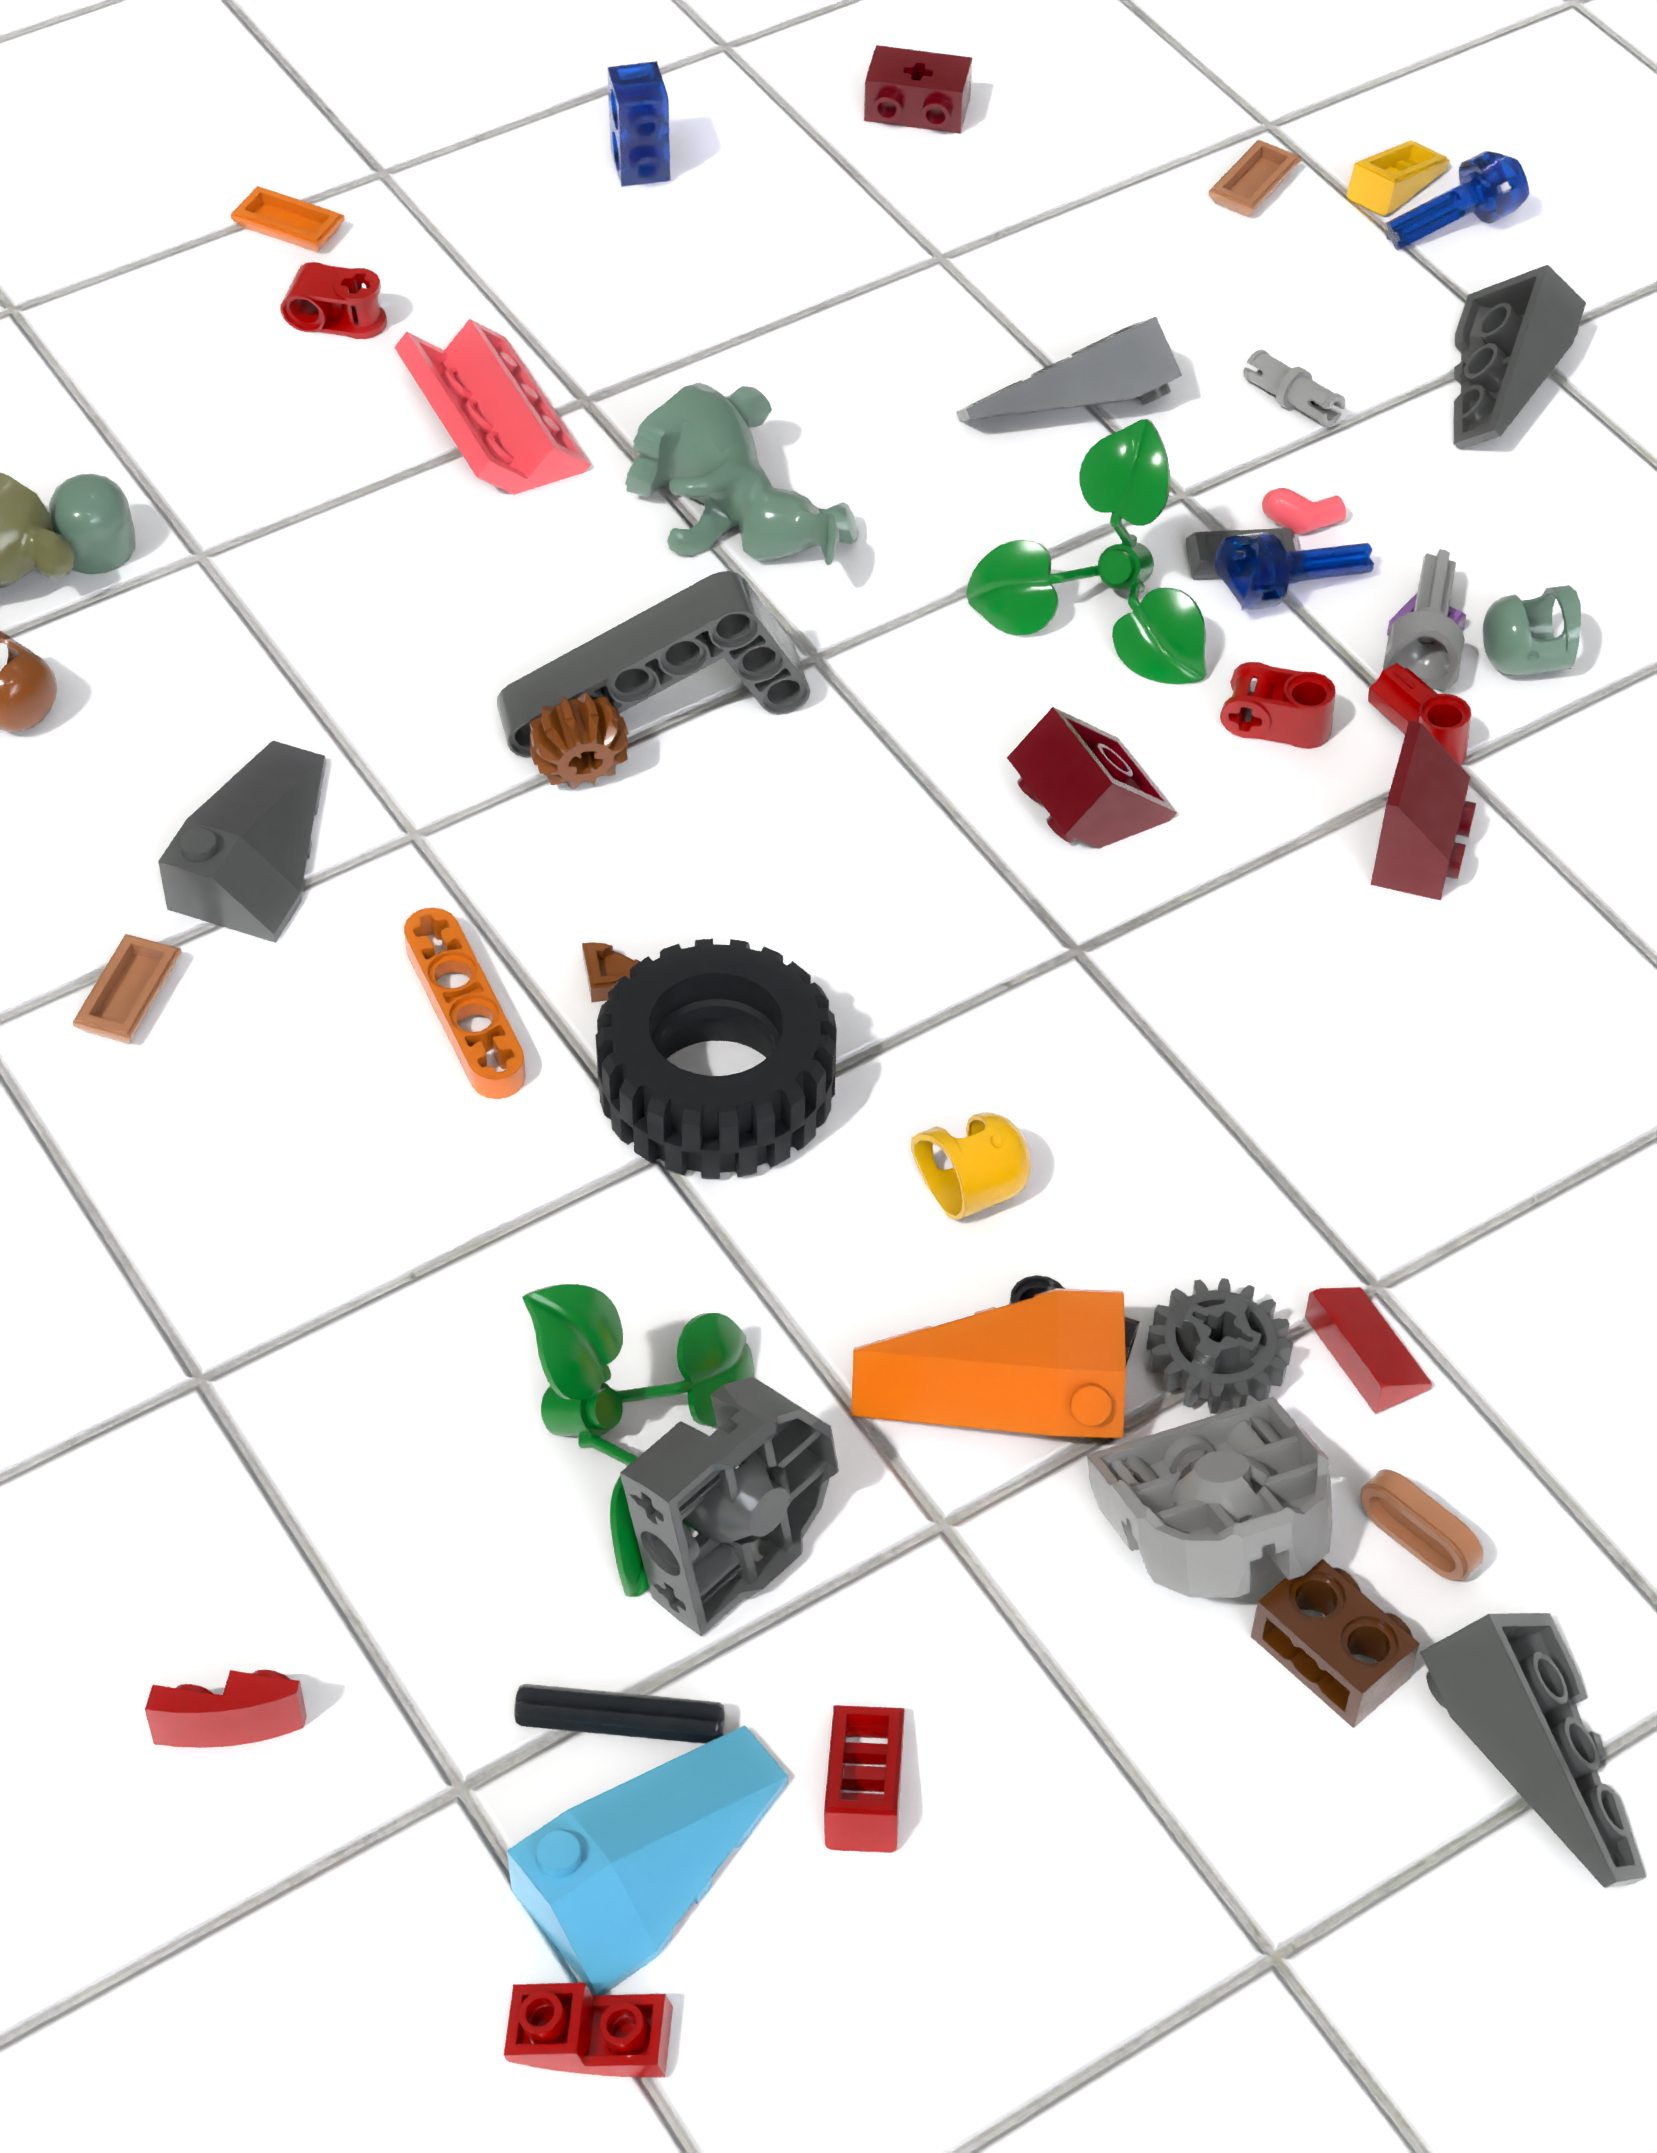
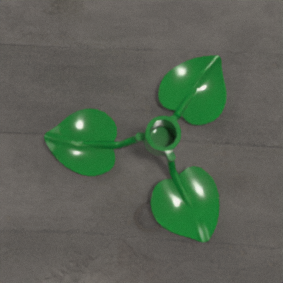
M1142 419L1102 438L1093 445L1085 455L1079 472V484L1085 501L1095 511L1101 513L1112 512L1110 524L1122 540V543L1106 548L1099 557L1098 565L1050 574V553L1042 544L1031 540L1006 542L991 550L975 567L969 579L966 597L969 605L997 629L1012 635H1028L1045 628L1057 612L1059 602L1053 584L1100 576L1101 580L1111 588H1130L1128 605L1133 612L1119 618L1112 631L1114 647L1121 661L1134 673L1155 682L1165 684L1193 683L1203 680L1207 676L1205 663L1206 628L1201 610L1190 595L1182 590L1170 587L1151 590L1143 597L1140 603V593L1144 592V582L1150 578L1153 572L1154 560L1150 550L1145 545L1137 542L1136 535L1130 534L1122 523V518L1136 526L1152 523L1165 508L1170 492V470L1164 443L1153 422L1149 419Z
M580 1284L547 1286L531 1291L522 1297L534 1325L541 1366L550 1384L541 1402V1416L545 1427L556 1436H579L578 1444L580 1448H594L627 1466L637 1459L638 1456L600 1437L619 1423L623 1412L622 1403L676 1396L688 1392V1405L693 1420L699 1425L714 1427L717 1426L711 1395L724 1384L754 1377L752 1353L749 1345L746 1343L747 1337L744 1332L726 1315L721 1313H703L692 1318L684 1326L678 1341L677 1363L684 1380L670 1384L616 1391L605 1383L611 1378V1370L607 1364L611 1363L619 1355L623 1345L621 1319L611 1299L596 1288ZM619 1476L614 1486L610 1503L611 1534L617 1569L625 1596L636 1597L648 1590L649 1585L622 1479ZM682 1522L685 1525V1527L690 1531V1526Z

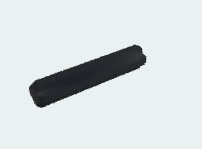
M535 1684L520 1685L514 1705L515 1721L518 1725L524 1727L702 1744L723 1736L726 1716L724 1705L720 1702Z

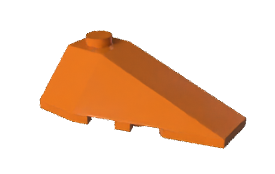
M1056 1288L1035 1294L1033 1298L999 1308L994 1306L974 1312V1315L934 1327L929 1325L854 1347L851 1416L1050 1436L1123 1438L1126 1381L1124 1292L1119 1290Z

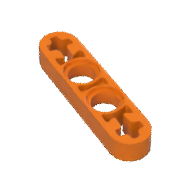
M434 907L420 909L412 913L404 925L407 956L471 1086L478 1094L486 1098L501 1099L512 1096L522 1088L526 1078L523 1050L457 919L452 913ZM433 934L437 940H442V952L435 955L434 946L427 935ZM452 972L462 973L469 978L466 984L457 988H446L437 982L441 976ZM474 1015L484 1016L491 1021L487 1028L476 1032L466 1031L458 1025L463 1019ZM493 1049L494 1057L499 1067L506 1070L496 1072L495 1068L487 1066L486 1053Z

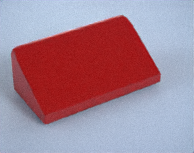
M1361 1287L1319 1288L1309 1293L1305 1318L1375 1414L1431 1389L1432 1382Z

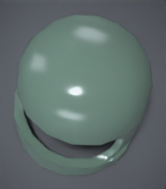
M79 474L66 479L56 487L49 501V514L54 532L62 535L72 544L75 556L73 571L88 575L103 574L119 568L130 559L136 547L135 529L127 497L117 483L102 475Z
M1570 585L1546 588L1542 596L1530 600L1521 601L1514 594L1494 601L1486 612L1482 626L1484 649L1491 664L1498 671L1507 675H1528L1571 669L1576 660L1580 638L1581 604L1577 591ZM1555 599L1559 603L1564 620V630L1556 638L1553 636L1552 611Z

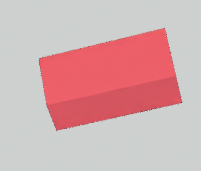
M469 319L445 350L409 332H406L394 346L477 478L516 495L585 473L590 467V462L505 336Z

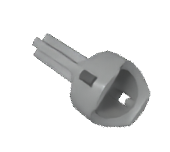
M1439 549L1436 556L1429 553L1424 555L1414 612H1409L1397 618L1390 626L1383 670L1398 663L1403 668H1409L1432 689L1445 692L1451 689L1458 681L1465 638L1462 629L1453 619L1447 617L1456 562L1449 560L1450 552Z

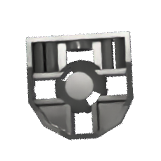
M753 1376L724 1384L711 1395L718 1429L710 1436L680 1421L620 1472L651 1596L672 1616L700 1636L706 1633L742 1599L750 1598L764 1589L802 1555L803 1537L823 1506L829 1479L839 1472L831 1426ZM682 1522L697 1531L698 1535L694 1538ZM761 1539L763 1543L758 1547V1551L763 1558L756 1562L753 1558L750 1543Z

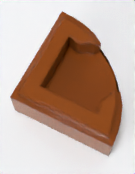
M582 943L583 961L591 1002L607 1001L608 992L614 984L623 976L630 978V969L640 961L632 960L621 953L613 951V946L606 943Z

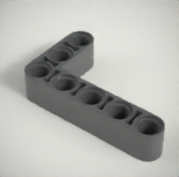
M723 571L709 575L510 683L497 696V708L510 751L517 756L528 758L531 757L529 750L531 747L529 739L531 732L530 722L542 717L543 706L555 707L561 704L562 696L569 701L576 700L585 692L588 693L592 700L598 697H607L610 704L614 708H618L620 714L722 658L727 661L762 708L769 713L781 715L798 710L809 699L810 688L793 642L747 581L738 573Z

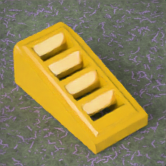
M1409 140L1356 162L1353 167L1347 197L1350 201L1381 216H1385L1398 209L1446 171L1450 159L1413 140Z

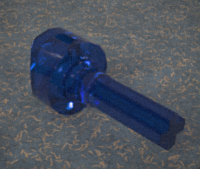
M1483 151L1461 162L1459 167L1460 185L1386 222L1388 229L1385 230L1387 240H1391L1394 248L1400 250L1472 212L1487 224L1494 223L1515 212L1529 196L1527 177L1518 159L1496 152ZM1508 182L1512 188L1502 191L1500 185Z
M1260 532L1234 535L1223 539L1216 552L1214 567L1217 574L1242 607L1241 610L1248 611L1278 606L1284 600L1289 584L1306 580L1370 573L1373 570L1374 563L1370 558L1373 549L1369 543L1301 551H1285L1281 540L1274 533Z

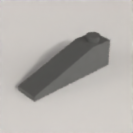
M272 740L189 816L158 861L167 910L276 943L302 902L305 887L304 873L306 861L310 859L312 847L311 833L314 816L318 813L326 767L325 756Z
M1487 1614L1420 1651L1428 1668L1426 1675L1427 1684L1435 1700L1447 1709L1452 1720L1604 1888L1634 1884L1646 1878L1622 1801L1613 1789L1601 1782L1597 1769L1599 1767V1760L1606 1757L1600 1735L1593 1731L1588 1733L1582 1724L1576 1703L1586 1699L1587 1695L1581 1676L1551 1614Z

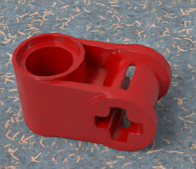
M318 262L302 264L297 270L280 305L283 319L290 326L303 332H321L348 336L354 339H368L382 333L387 325L386 313L379 306L378 294L381 290L380 279L375 272L365 268H344L324 265ZM354 319H358L359 324H356Z
M1246 662L1234 669L1230 681L1233 694L1232 697L1224 702L1220 713L1221 723L1226 730L1242 738L1269 740L1291 744L1292 746L1304 749L1320 747L1329 740L1332 732L1335 703V685L1331 679L1317 672L1295 671L1269 666L1260 662ZM1256 678V686L1254 692H1252L1250 684L1252 679ZM1252 709L1251 721L1246 722L1248 710Z

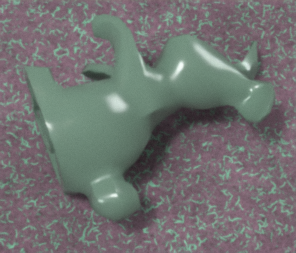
M700 382L685 386L667 402L649 414L638 428L637 435L633 440V451L639 453L627 473L626 491L650 497L656 490L670 486V491L673 495L693 498L704 503L705 510L698 524L690 529L673 528L670 531L667 543L669 549L676 554L694 556L704 552L720 536L732 527L739 525L743 551L759 562L779 560L811 547L820 546L825 557V563L828 566L832 564L839 543L853 544L857 540L859 532L855 516L847 503L842 502L828 509H822L815 506L807 497L795 491L772 487L764 470L759 465L753 435L750 428L763 425L772 408L764 394L754 387L741 386L726 397L719 391Z

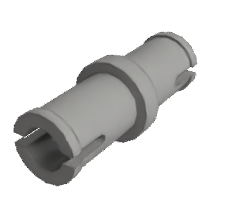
M1262 349L1254 352L1246 363L1256 367L1258 370L1255 372L1248 367H1244L1243 376L1245 380L1255 383L1275 395L1278 404L1289 410L1297 408L1319 421L1325 427L1332 426L1341 417L1342 413L1334 410L1331 406L1335 405L1340 409H1344L1345 398L1313 381L1309 371L1299 366L1291 368Z

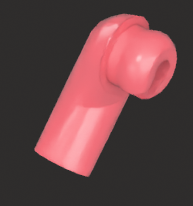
M1278 488L1267 492L1262 500L1264 514L1281 527L1291 528L1294 534H1305L1346 519L1345 504L1338 495L1312 502L1293 490Z

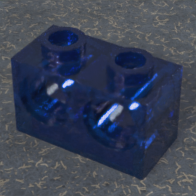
M657 61L607 67L610 151L621 187L670 181L669 97Z

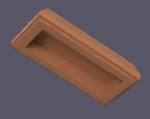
M1257 140L1209 190L1208 195L1215 204L1249 217L1301 162V157L1264 141Z
M125 934L73 1020V1026L90 1034L129 1044L182 953L181 948Z

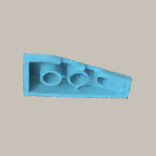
M744 1725L566 1810L508 1849L507 1857L511 1891L579 1978L586 1983L593 1995H605L659 1956L671 1940L672 1930L693 1902L698 1904L710 1888L711 1878L732 1850L739 1848L788 1784V1775Z

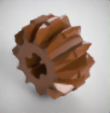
M585 692L576 700L569 701L562 696L561 704L555 707L543 706L542 717L530 722L531 732L529 739L531 747L529 750L534 765L538 766L539 773L547 776L551 785H559L566 782L571 789L586 781L595 785L596 778L602 775H616V765L628 760L627 748L629 742L626 736L629 734L624 717L620 716L618 708H614L607 697H598L592 700L588 693Z

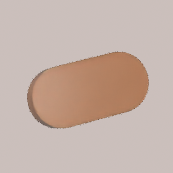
M1383 1469L1376 1473L1361 1488V1503L1371 1521L1441 1577L1453 1581L1465 1580L1482 1563L1484 1558L1483 1549L1472 1530L1403 1475L1392 1470Z

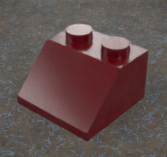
M1052 707L1007 757L1021 776L1017 780L1020 789L1030 799L1045 807L1050 814L1046 819L1047 824L1060 838L1068 843H1073L1077 839L1100 849L1169 822L1177 814V811L1118 737L1055 707Z
M1410 720L1408 722L1386 803L1370 885L1441 901L1446 877L1458 880L1466 845L1456 843L1457 835L1469 837L1477 803L1465 801L1471 777L1419 722Z

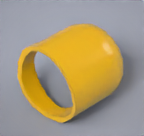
M992 1112L975 1114L968 1119L966 1127L967 1137L965 1138L952 1137L944 1128L938 1126L920 1132L911 1138L910 1148L926 1186L949 1218L960 1220L1003 1203L1019 1194L1026 1187L1031 1172L1029 1149L1020 1130L1007 1117ZM933 1143L943 1149L951 1160L953 1168L944 1170L936 1165L933 1158Z

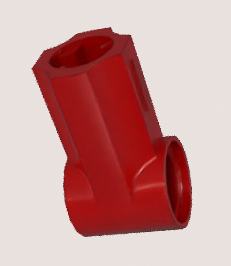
M1398 663L1382 670L1376 682L1369 687L1368 702L1404 734L1406 733L1409 720L1421 723L1455 761L1462 765L1467 756L1471 723V708L1467 702L1455 695L1437 694L1409 668H1403Z

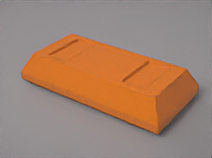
M257 186L231 213V219L243 228L318 253L338 231L345 220V215Z

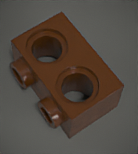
M1324 1559L1303 1576L1291 1580L1285 1577L1258 1600L1250 1636L1353 1729L1410 1679L1420 1645L1403 1620L1395 1614L1382 1611L1361 1592L1357 1582L1350 1574L1341 1568H1333ZM1313 1609L1319 1611L1324 1616L1313 1617L1301 1610ZM1353 1655H1367L1377 1662L1365 1663L1356 1659Z

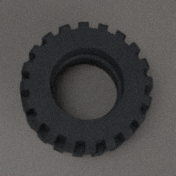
M713 938L695 940V946L681 949L678 943L660 951V958L653 961L648 956L630 969V978L626 976L621 977L608 992V1000L600 1008L595 1037L598 1087L603 1113L611 1120L612 1130L620 1140L627 1145L634 1142V1152L653 1164L657 1159L665 1162V1169L684 1176L687 1170L701 1172L702 1179H720V1173L736 1172L737 1177L757 1173V1166L768 1163L770 1168L789 1159L791 1147L798 1151L803 1149L816 1136V1128L823 1125L831 1111V1100L835 1095L837 1037L835 1015L829 1010V999L822 988L815 982L811 983V975L793 961L789 965L784 964L783 955L774 950L763 947L760 952L750 949V944L747 941L730 939V945L713 944ZM706 1041L739 1043L758 1051L766 1057L761 1063L748 1070L724 1076L695 1074L681 1069L667 1060L671 1055L687 1046Z

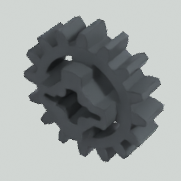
M1221 1278L1218 1289L1209 1291L1201 1279L1195 1280L1192 1295L1189 1297L1184 1292L1175 1288L1170 1294L1169 1307L1157 1305L1154 1312L1153 1325L1149 1326L1146 1349L1151 1351L1150 1371L1164 1372L1162 1389L1166 1393L1174 1391L1179 1387L1185 1390L1183 1405L1190 1407L1198 1398L1208 1400V1408L1211 1414L1218 1413L1221 1401H1230L1233 1408L1236 1409L1246 1406L1247 1396L1249 1395L1257 1401L1268 1399L1271 1385L1281 1387L1284 1383L1287 1365L1290 1363L1293 1342L1287 1340L1290 1325L1288 1319H1273L1276 1302L1273 1299L1263 1301L1260 1304L1254 1302L1255 1287L1251 1285L1242 1289L1240 1294L1231 1292L1229 1280Z

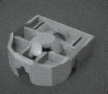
M1274 1397L1087 1454L1090 1484L1099 1509L1131 1551L1139 1549L1147 1573L1154 1583L1188 1597L1235 1598L1250 1593V1562L1263 1558L1262 1547L1288 1580L1305 1575L1330 1553L1333 1525L1329 1458L1302 1426L1297 1425ZM1193 1450L1205 1451L1203 1456L1190 1462L1182 1471L1176 1473V1467L1185 1454ZM1123 1461H1126V1462H1127V1466L1129 1467V1469L1132 1471V1473H1133L1134 1475L1131 1474V1472L1128 1470V1468L1124 1465ZM1248 1516L1249 1520L1240 1522V1518Z

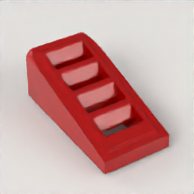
M834 1705L824 1806L825 1846L828 1849L891 1853L897 1849L904 1708ZM847 1737L888 1739V1743L846 1742ZM845 1764L886 1765V1767L854 1766ZM843 1790L884 1792V1794L843 1792Z

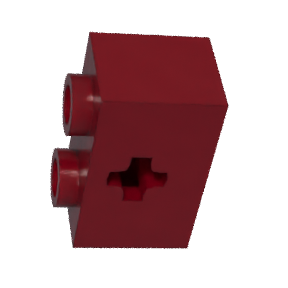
M876 45L865 79L864 121L961 134L971 96L973 57Z

